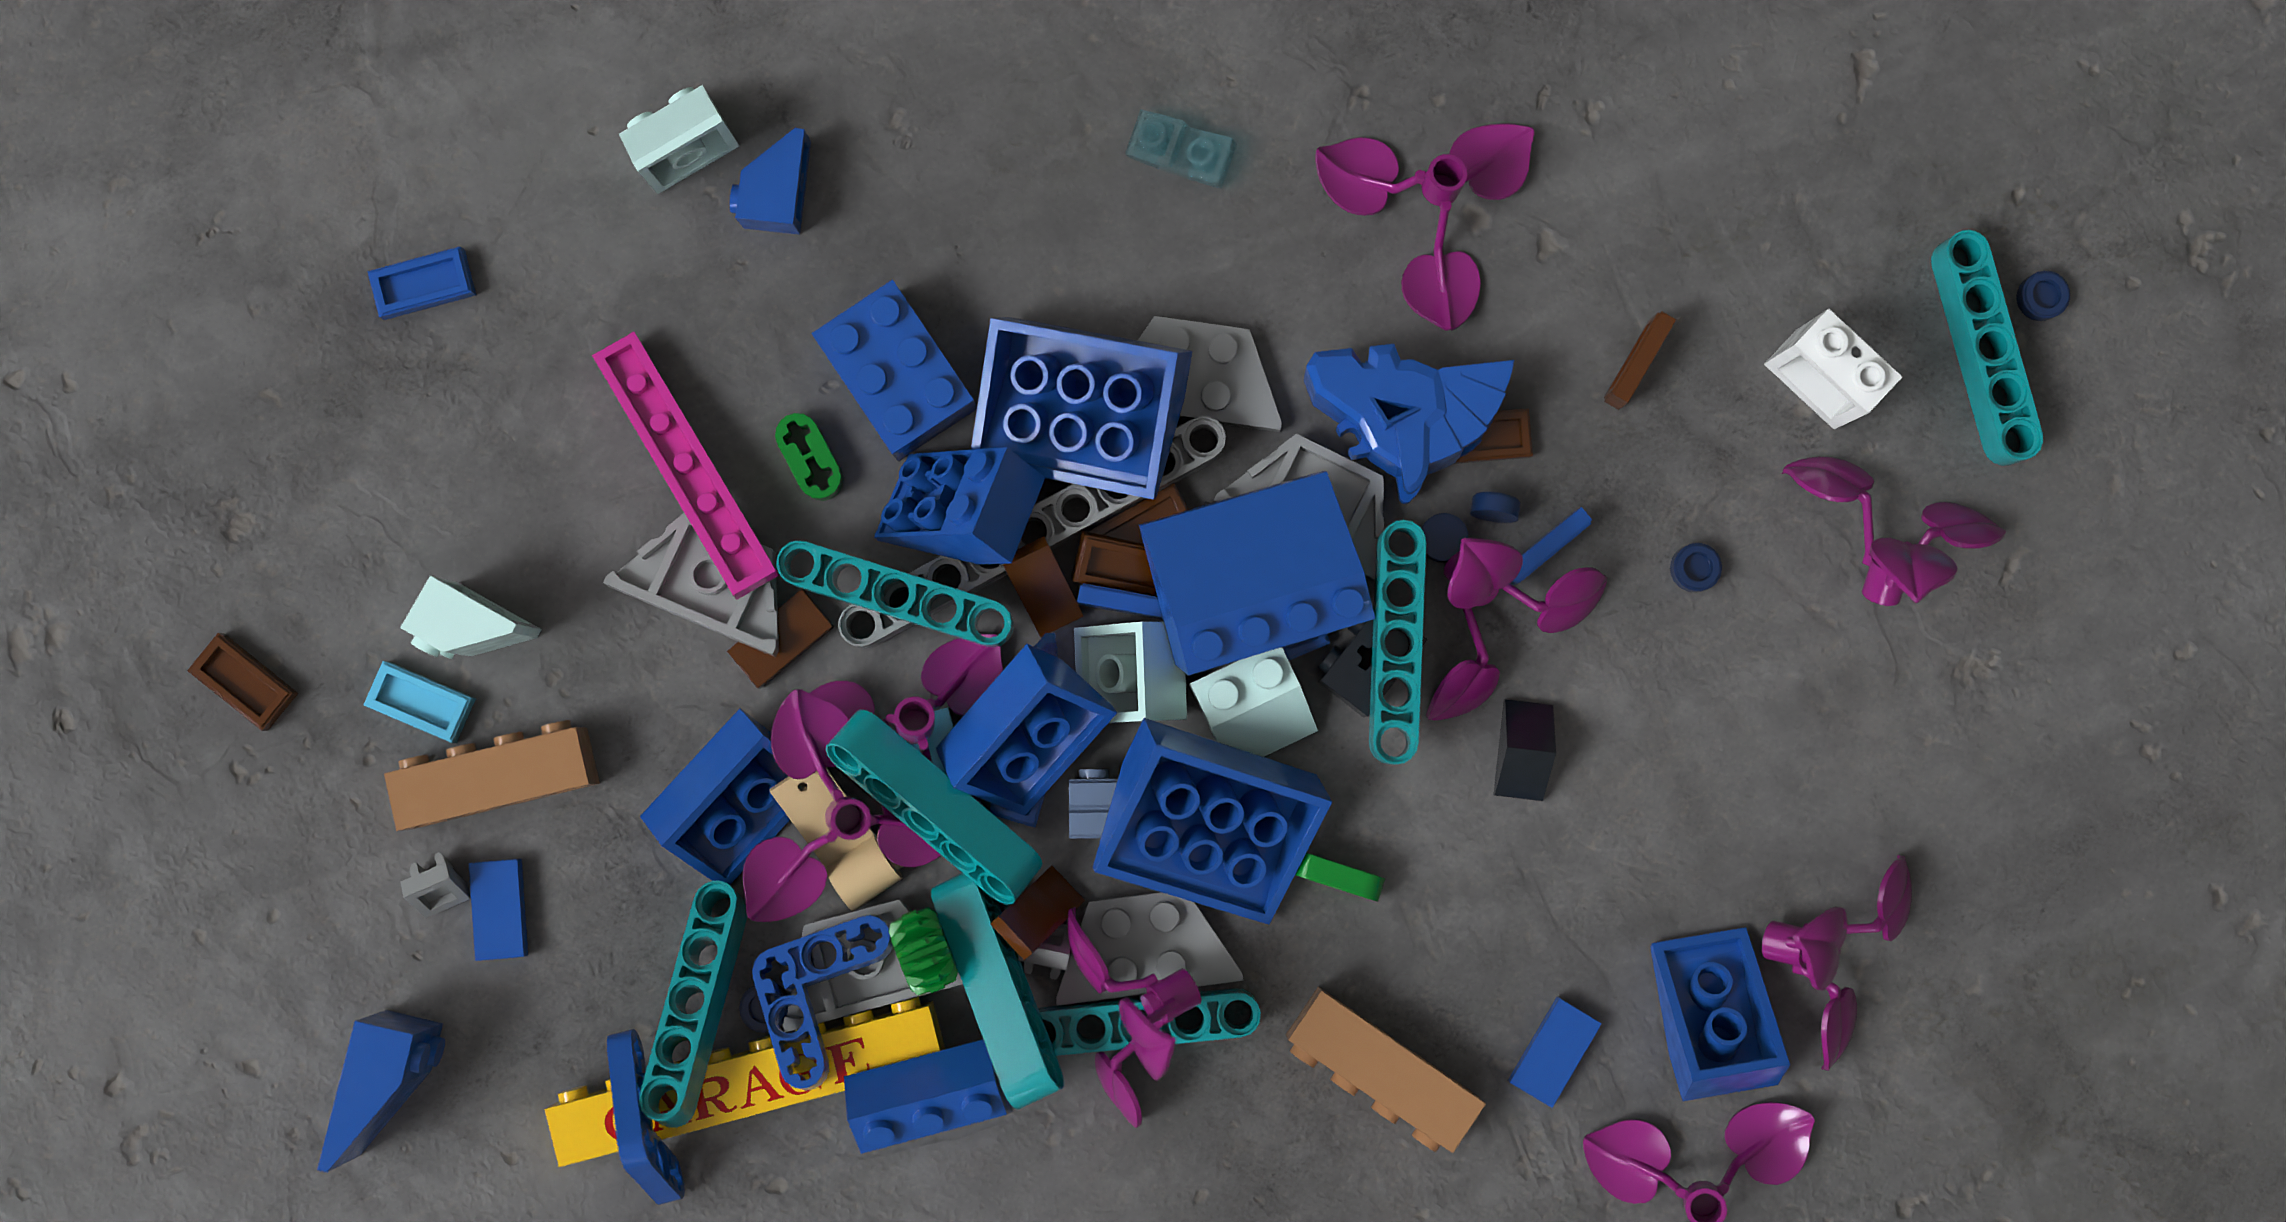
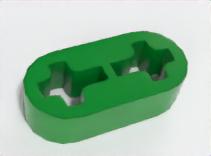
M793 413L785 416L776 427L775 438L798 485L806 495L815 500L826 501L834 498L843 487L844 477L820 428L810 417L804 414ZM797 424L803 430L810 428L811 433L805 436V441L811 452L804 455L800 447L795 443L787 444L786 440L792 436L790 428L793 425ZM816 460L819 467L825 472L832 470L833 475L827 479L830 487L826 490H822L817 485L809 486L808 482L814 478V473L808 464L809 462Z
M1310 853L1305 854L1295 874L1296 876L1379 902L1386 879Z

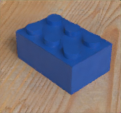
M893 279L811 333L897 461H900L977 409L973 398Z

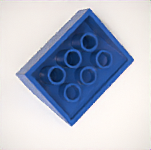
M1013 317L990 318L971 450L1008 447L1045 478L1154 500L1157 498L1184 403L1193 351Z
M1327 471L1317 472L1139 524L1175 665L1187 675L1375 619L1364 570Z
M1143 718L1122 763L1094 860L1093 870L1099 874L1269 925L1325 818L1332 800L1317 774Z

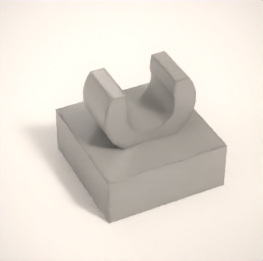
M440 852L434 854L435 867L425 871L415 862L410 866L411 877L400 881L403 898L425 918L471 899L467 882L453 870L451 862Z
M1061 924L1027 959L1023 960L1019 955L1018 960L1024 961L1023 968L1025 973L1031 974L1034 964L1051 967L1050 978L1056 980L1060 975L1061 969H1067L1071 952L1068 939V925Z

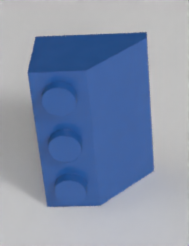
M1026 644L935 749L953 788L1025 816L1113 719L1117 712L1114 706L1062 659Z
M739 708L640 815L662 847L712 881H723L731 885L742 873L750 851L763 840L775 837L790 821L769 790L788 777L779 768L773 757L771 731Z
M984 1040L844 1076L847 1121L861 1154L983 1122L1013 1112L1012 1105L1008 1102L1000 1086Z

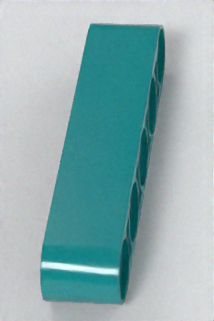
M1962 230L1940 243L1934 249L1931 257L1932 270L1983 450L1987 458L1993 463L2001 466L2012 465L2035 456L2041 450L2043 432L1990 245L1987 239L1979 232ZM1954 246L1966 252L1968 256L1967 266H1962L1955 261L1953 257ZM1967 292L1973 293L1979 298L1981 302L1980 313L1974 312L1968 307L1966 303ZM1980 338H1984L1992 344L1994 348L1992 360L1982 355L1979 349ZM1994 384L2000 385L2007 394L2005 406L1999 405L1992 396ZM2008 430L2014 432L2020 440V448L2017 453L2010 450L2006 444L2005 436Z
M1408 520L1395 521L1386 527L1378 537L1376 545L1375 619H1373L1369 747L1377 760L1389 765L1403 764L1412 759L1417 752L1419 744L1426 538L1421 527ZM1403 532L1410 536L1414 547L1409 557H1399L1392 553L1388 543L1392 533ZM1391 581H1402L1411 589L1412 597L1407 606H1395L1387 598L1386 591ZM1390 630H1400L1409 638V650L1402 657L1393 656L1385 647V637ZM1393 678L1402 681L1408 691L1407 700L1399 707L1391 706L1383 697L1382 691L1385 683ZM1389 728L1401 731L1406 740L1405 749L1396 757L1389 756L1381 747V737Z
M793 541L781 548L777 556L776 566L780 576L785 581L801 589L986 647L1003 645L1010 639L1014 631V621L1011 613L1004 605L994 600L806 541ZM810 552L814 559L813 570L806 577L795 578L790 568L792 559L798 553ZM850 566L857 567L862 576L860 586L853 592L843 593L837 584L838 575L844 568ZM896 581L906 583L909 589V598L906 603L897 608L889 607L884 599V591L887 586ZM950 596L956 602L957 610L955 616L945 623L936 622L931 615L933 602L938 597ZM987 611H997L1004 618V628L996 637L987 638L979 633L977 627L978 620Z
M866 710L856 711L826 745L825 750L828 757L842 772L996 901L1007 905L1013 904L1043 865L1042 859L1028 843L970 794L953 788L949 777L873 713Z
M963 873L932 887L931 897L1000 1086L1008 1102L1013 1108L1019 1110L1063 1089L1065 1085L1063 1073L1023 967L1018 960V954L991 925L1002 913L998 902Z
M723 881L705 883L697 890L694 896L640 1091L639 1104L642 1112L648 1118L668 1128H678L685 1125L692 1119L696 1111L748 918L746 901L728 883ZM730 898L731 902L728 911L723 916L712 917L714 904L720 899ZM717 945L718 950L715 959L710 964L699 965L701 951L707 946ZM696 993H703L704 1004L702 1008L696 1013L687 1014L685 1009L688 999ZM690 1041L691 1052L688 1058L681 1063L674 1064L672 1054L675 1047L681 1042ZM670 1090H676L678 1097L675 1107L670 1112L661 1114L659 1110L661 1097Z
M1231 988L1201 991V1004L1196 1007L1202 1011L1203 1020L1197 1028L1185 1030L1178 1026L1174 1018L1173 1021L1163 1025L1160 1030L1175 1037V1044L1241 1038L1250 1035L1256 1030L1260 1023L1261 1012L1256 999L1250 992L1244 989ZM1141 997L1129 999L1140 1010H1144ZM1120 1000L1038 1008L1042 1019L1051 1022L1056 1029V1037L1051 1042L1056 1056L1120 1050L1132 1041V1037L1121 1020L1119 1012ZM1243 1000L1251 1006V1016L1244 1024L1233 1025L1224 1018V1010L1231 1001ZM1091 1014L1100 1017L1106 1027L1103 1035L1097 1039L1083 1037L1077 1027L1079 1020L1083 1016Z

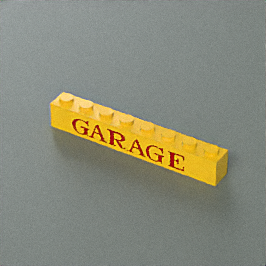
M918 996L890 1004L892 1012L873 1017L872 1009L844 1016L845 1025L827 1030L824 1022L818 1023L829 1060V1073L823 1084L812 1090L805 1091L792 1087L784 1080L770 1036L748 1042L749 1051L731 1055L729 1047L714 1050L711 1052L697 1108L692 1119L678 1128H668L652 1120L653 1130L663 1140L845 1091L844 1076L945 1050L934 1003L931 1001L921 1004ZM810 1035L800 1042L784 1044L786 1050L790 1047L797 1049L800 1064L793 1067V1073L804 1076L806 1080L811 1078L810 1069L817 1066L816 1060L806 1058L801 1043H811ZM682 1060L673 1061L674 1064L682 1062ZM610 1079L605 1081L607 1089L588 1093L587 1085L562 1091L557 1094L559 1101L544 1109L559 1167L618 1152ZM670 1090L661 1097L659 1101L661 1114L670 1112L675 1107L678 1097L676 1090Z

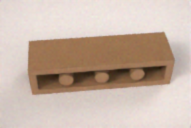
M570 720L541 726L543 735L524 739L523 732H515L493 738L495 747L477 751L476 744L471 743L446 749L447 758L429 762L428 755L415 756L398 761L400 770L384 773L396 831L412 830L600 784L587 727L572 728Z
M1319 986L1285 1034L1287 1039L1294 1044L1290 1049L1294 1056L1312 1068L1316 1066L1318 1061L1334 1071L1330 1078L1331 1081L1353 1096L1356 1095L1359 1089L1375 1100L1371 1108L1393 1124H1396L1398 1119L1402 1118L1414 1126L1416 1129L1412 1136L1434 1152H1437L1439 1147L1443 1146L1451 1153H1454L1486 1105L1472 1091Z

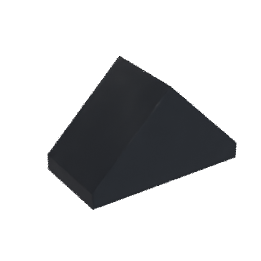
M1504 699L1493 795L1543 801L1556 756L1553 705Z

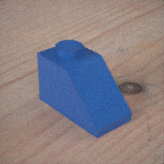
M794 128L741 170L739 185L733 184L731 188L730 212L736 214L735 218L743 229L800 235L811 140L805 129Z

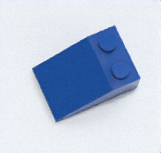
M1747 928L1652 943L1650 949L1667 1047L1682 1101L1778 1085L1789 1068L1790 1062Z
M389 1010L355 1020L317 1170L329 1172L360 1156L428 1076L432 1066H438L445 1048V1038L440 1037L443 1023Z

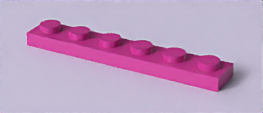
M635 332L593 354L592 357L734 598L738 600L779 576Z

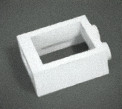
M1827 309L1798 328L1764 363L1769 370L1833 429L1868 414L1902 378L1895 369L1830 309ZM1853 347H1858L1861 350L1859 358L1852 356L1851 349Z

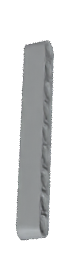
M1201 416L1176 428L1169 455L1174 460L1175 467L1171 473L1162 477L1159 491L1198 472L1220 458L1224 450L1226 435L1224 428L1217 420ZM1201 429L1212 432L1217 440L1216 447L1207 453H1200L1194 450L1189 441L1191 435ZM1072 484L1035 504L1028 522L1039 521L1046 526L1047 536L1045 539L1052 551L1080 536L1082 531L1087 532L1147 498L1128 495L1123 499H1113L1103 489ZM1073 498H1081L1090 506L1087 518L1078 523L1066 520L1062 514L1065 503ZM1020 540L1017 549L1025 546L1026 544ZM940 556L908 573L936 582V576L940 570L946 567H955L961 574V583L957 589L971 594L1008 575L1003 564L994 569H985L979 564ZM896 581L887 586L884 591V599L889 607L894 608V598L899 592L909 590L906 583ZM950 596L938 597L931 606V615L955 604V600ZM851 604L841 613L838 629L840 635L847 643L858 648L869 649L916 624ZM870 613L875 621L873 633L868 638L856 639L851 631L853 619L858 614Z

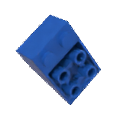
M1008 447L909 454L907 460L900 468L899 479L891 498L882 511L881 521L874 538L881 542L974 564H1011L1045 477Z

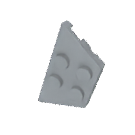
M1159 316L1153 317L1137 341L1193 351L1180 419L1192 420L1205 416L1211 417L1223 425L1280 432L1282 422L1250 329Z
M1295 434L1279 446L1277 450L1259 461L1244 475L1216 494L1213 503L1317 472L1327 471L1365 577L1375 581L1376 545L1378 537L1384 530L1383 475L1303 436Z
M685 513L669 524L663 535L656 539H651L637 550L638 555L618 572H610L604 579L603 583L610 588L777 657L779 652L777 577L736 600ZM761 544L776 569V552L772 548Z
M1162 892L1089 901L1080 927L1103 959L1109 976L1115 981L1143 979L1153 973L1159 981L1182 968L1191 975L1197 987L1243 981L1242 971L1195 902ZM1071 953L1056 996V1003L1058 1006L1147 993V989L1140 988L1112 993L1106 990L1099 994L1082 974Z
M900 898L805 924L802 937L868 915L879 917L890 926L891 922L901 918L903 914L911 912V910ZM867 927L864 929L865 937L853 943L846 940V934L841 935L840 939L847 949L848 961L854 959V955L849 950L851 948L864 945L871 952L876 950V941L883 938L882 933H876L871 927ZM822 942L814 947L811 953V962L815 968L821 970L832 966L837 956L834 945L829 942ZM894 947L885 959L877 963L807 987L817 1023L918 997V995L911 991L909 984H907ZM959 972L956 981L946 985L944 989L963 984ZM796 988L791 992V995H797ZM796 1005L788 1006V1013L783 1022L784 1032L796 1030L802 1026L804 1015L800 1007Z

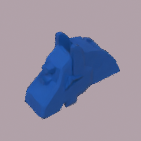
M1395 344L1370 346L1368 361H1365V363L1360 361L1352 348L1314 352L1306 366L1303 381L1312 405L1339 423L1336 427L1339 438L1346 433H1353L1356 436L1359 444L1349 448L1348 455L1350 459L1355 460L1367 457L1371 463L1395 477L1399 501L1402 504H1408L1416 497L1428 474L1456 463L1457 459L1470 453L1481 443L1482 436L1490 427L1506 395L1504 392L1511 378L1514 360L1443 367L1437 370L1413 359L1401 360Z

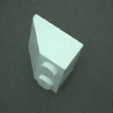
M703 85L696 89L689 87L680 90L669 99V105L655 113L644 112L634 117L627 124L628 129L619 133L635 168L657 194L739 147L738 142Z
M434 576L428 578L400 627L414 635L411 644L418 649L435 657H438L440 654L449 659H452L455 654L475 656L535 639L542 630L466 586Z
M1141 621L1074 628L1076 673L1114 706L1117 714L1109 723L1142 722L1143 718L1153 721L1187 720L1185 672L1175 665L1164 622Z
M1282 647L1238 660L1189 684L1217 742L1264 757L1318 731L1301 686Z

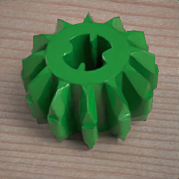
M930 908L919 911L913 910L890 923L889 934L907 984H909L912 992L918 996L928 992L932 994L956 981L958 969L936 912Z

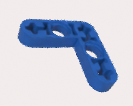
M871 915L861 916L768 949L755 960L752 968L753 980L781 1075L790 1086L805 1091L812 1090L822 1085L829 1073L828 1056L807 987L885 959L892 951L893 944L889 934L890 926L879 917ZM867 927H871L876 933H882L883 938L876 941V950L871 952L864 945L851 948L849 950L854 955V959L848 961L847 949L840 939L841 935L846 934V940L853 943L865 937L864 929ZM822 942L832 943L837 953L835 962L827 969L820 970L815 968L811 962V953L814 947ZM777 960L778 963L788 966L789 971L782 974L785 990L791 992L796 988L797 995L782 996L771 1002V996H780L781 994L776 981L766 979L765 973L772 970L771 962ZM790 1005L800 1007L804 1015L802 1026L794 1033H784L778 1025L779 1013ZM810 1035L811 1043H801L806 1058L816 1060L817 1066L810 1069L811 1078L806 1080L804 1076L793 1073V1067L800 1064L797 1049L790 1047L786 1050L784 1044L800 1042Z
M635 1029L611 1034L607 1037V1053L616 1138L623 1167L656 1204L661 1205L683 1199L685 1186L679 1161L654 1132L652 1119L642 1112L639 1104L640 1091L646 1073L645 1056L640 1037Z

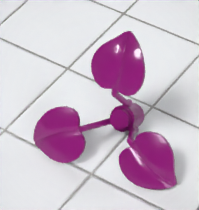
M1493 124L1470 129L1454 141L1449 154H1443L1433 159L1427 172L1417 170L1414 176L1397 184H1393L1399 171L1396 156L1387 145L1370 138H1353L1334 145L1318 147L1315 153L1316 169L1324 190L1333 202L1343 210L1355 215L1366 216L1381 212L1386 204L1388 192L1398 194L1416 184H1421L1422 193L1427 201L1440 206L1434 243V256L1420 255L1414 258L1407 265L1402 275L1401 288L1405 301L1415 313L1443 330L1453 331L1460 327L1474 310L1480 292V275L1475 262L1468 254L1456 251L1443 256V244L1448 216L1452 207L1451 203L1457 199L1467 181L1471 190L1477 196L1484 199L1502 200L1514 195L1525 182L1529 171L1534 129L1514 124Z
M1832 457L1800 459L1786 465L1782 471V474L1790 475L1798 485L1819 498L1833 502H1851L1858 499L1861 502L1865 554L1862 563L1869 566L1862 594L1871 602L1879 605L1894 606L1899 604L1903 592L1915 603H1918L1931 591L1954 579L1957 573V565L1947 554L1929 545L1934 538L1942 536L1945 541L1953 546L1974 549L1991 546L2001 541L2006 534L2005 529L1999 527L1991 519L1976 510L1956 503L1938 502L1930 504L1923 509L1921 519L1932 528L1925 532L1918 544L1912 545L1909 541L1903 542L1893 538H1879L1874 541L1872 498L1867 490L1873 487L1874 479L1866 471L1853 463Z
M1461 539L1460 551L1448 560L1443 572L1450 581L1447 593L1448 599L1456 608H1462L1478 655L1476 661H1462L1444 677L1426 713L1428 720L1449 719L1474 710L1490 697L1498 684L1500 671L1494 664H1487L1489 656L1472 607L1484 606L1490 603L1497 596L1499 589H1503L1534 611L1542 612L1537 620V626L1541 631L1547 633L1562 632L1577 625L1591 613L1602 597L1608 577L1592 567L1572 570L1564 574L1551 586L1546 594L1545 601H1537L1510 584L1519 574L1523 564L1522 555L1516 548L1494 540Z
M981 634L983 637L987 638L997 636L995 634ZM958 638L938 647L926 659L921 672L923 687L929 693L938 696L936 700L932 698L925 700L916 696L908 697L897 705L894 714H887L882 721L888 726H895L896 732L908 743L918 744L920 753L933 763L927 739L931 737L935 728L934 709L942 707L946 702L951 711L957 715L964 716L1003 671L1001 646L986 647ZM833 681L821 685L809 693L834 704L844 712L848 719L858 710L875 713L874 702L870 694L862 686L854 682ZM971 795L982 805L981 798Z
M795 689L790 692L779 707L772 726L771 749L779 768L793 779H805L816 771L818 772L821 780L833 797V801L829 804L825 813V821L829 830L824 835L808 843L802 850L790 838L773 837L758 843L750 851L743 867L742 878L746 913L750 920L756 922H772L789 918L809 908L817 901L825 888L827 871L821 862L809 857V855L823 845L834 842L838 836L846 840H855L862 837L868 831L870 825L882 824L877 833V843L881 852L891 862L904 867H917L932 862L941 856L940 853L883 805L884 815H871L864 803L852 797L843 796L842 791L839 790L826 767H834L836 765L830 760L825 749L826 745L849 719L834 704L801 689Z
M1897 855L1898 859L1891 864L1882 879L1877 900L1878 917L1873 922L1867 924H1847L1845 909L1834 906L1820 914L1809 924L1805 923L1803 927L1773 920L1768 924L1764 932L1762 954L1765 959L1793 965V973L1809 978L1814 989L1820 991L1826 989L1829 993L1830 1001L1825 1006L1821 1027L1824 1065L1821 1067L1822 1070L1829 1071L1841 1057L1851 1040L1856 1025L1857 1001L1854 990L1849 987H1844L1841 990L1838 985L1832 982L1838 970L1839 955L1846 934L1882 931L1884 940L1893 941L1901 933L1907 922L1912 903L1911 876L1905 856Z
M1076 907L1068 910L1069 944L1077 966L1091 986L1099 994L1106 990L1112 993L1140 988L1147 989V993L1141 995V1002L1148 1015L1147 1017L1128 998L1119 1001L1121 1020L1132 1037V1041L1111 1060L1104 1051L1097 1052L1095 1055L1096 1072L1105 1093L1128 1122L1137 1128L1142 1125L1141 1108L1132 1087L1121 1073L1122 1063L1135 1051L1139 1060L1154 1080L1163 1077L1170 1065L1176 1038L1161 1031L1160 1028L1173 1021L1175 1017L1200 1005L1201 995L1193 978L1184 968L1159 981L1154 973L1143 979L1122 982L1112 979L1100 954L1076 920Z
M1780 1102L1756 1103L1739 1110L1730 1119L1724 1131L1726 1144L1739 1156L1731 1162L1718 1185L1708 1181H1697L1688 1186V1188H1685L1670 1175L1662 1172L1671 1160L1669 1142L1661 1130L1643 1120H1621L1588 1133L1583 1139V1149L1587 1164L1597 1181L1617 1199L1633 1204L1647 1203L1655 1196L1659 1180L1670 1187L1678 1197L1683 1199L1686 1215L1690 1222H1723L1727 1214V1205L1723 1196L1729 1192V1186L1738 1169L1743 1164H1745L1748 1174L1754 1180L1770 1185L1788 1182L1800 1172L1808 1157L1814 1117L1804 1109Z

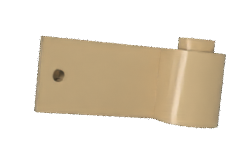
M826 767V769H827L829 775L831 776V778L833 779V781L835 782V784L837 785V787L839 788V790L842 791L843 796H847L846 793H845V792L843 791V789L841 788V786H840V785L838 784V782L836 781V779L833 777V775L830 773V771H829L828 768ZM817 771L805 779L797 780L788 776L769 789L772 796L807 843L827 833L829 828L825 821V813L827 807L833 801V797ZM870 827L858 839L846 840L838 836L834 842H829L814 851L825 866L827 876L834 889L853 912L902 879L899 869L903 866L891 862L881 852L877 843V836Z

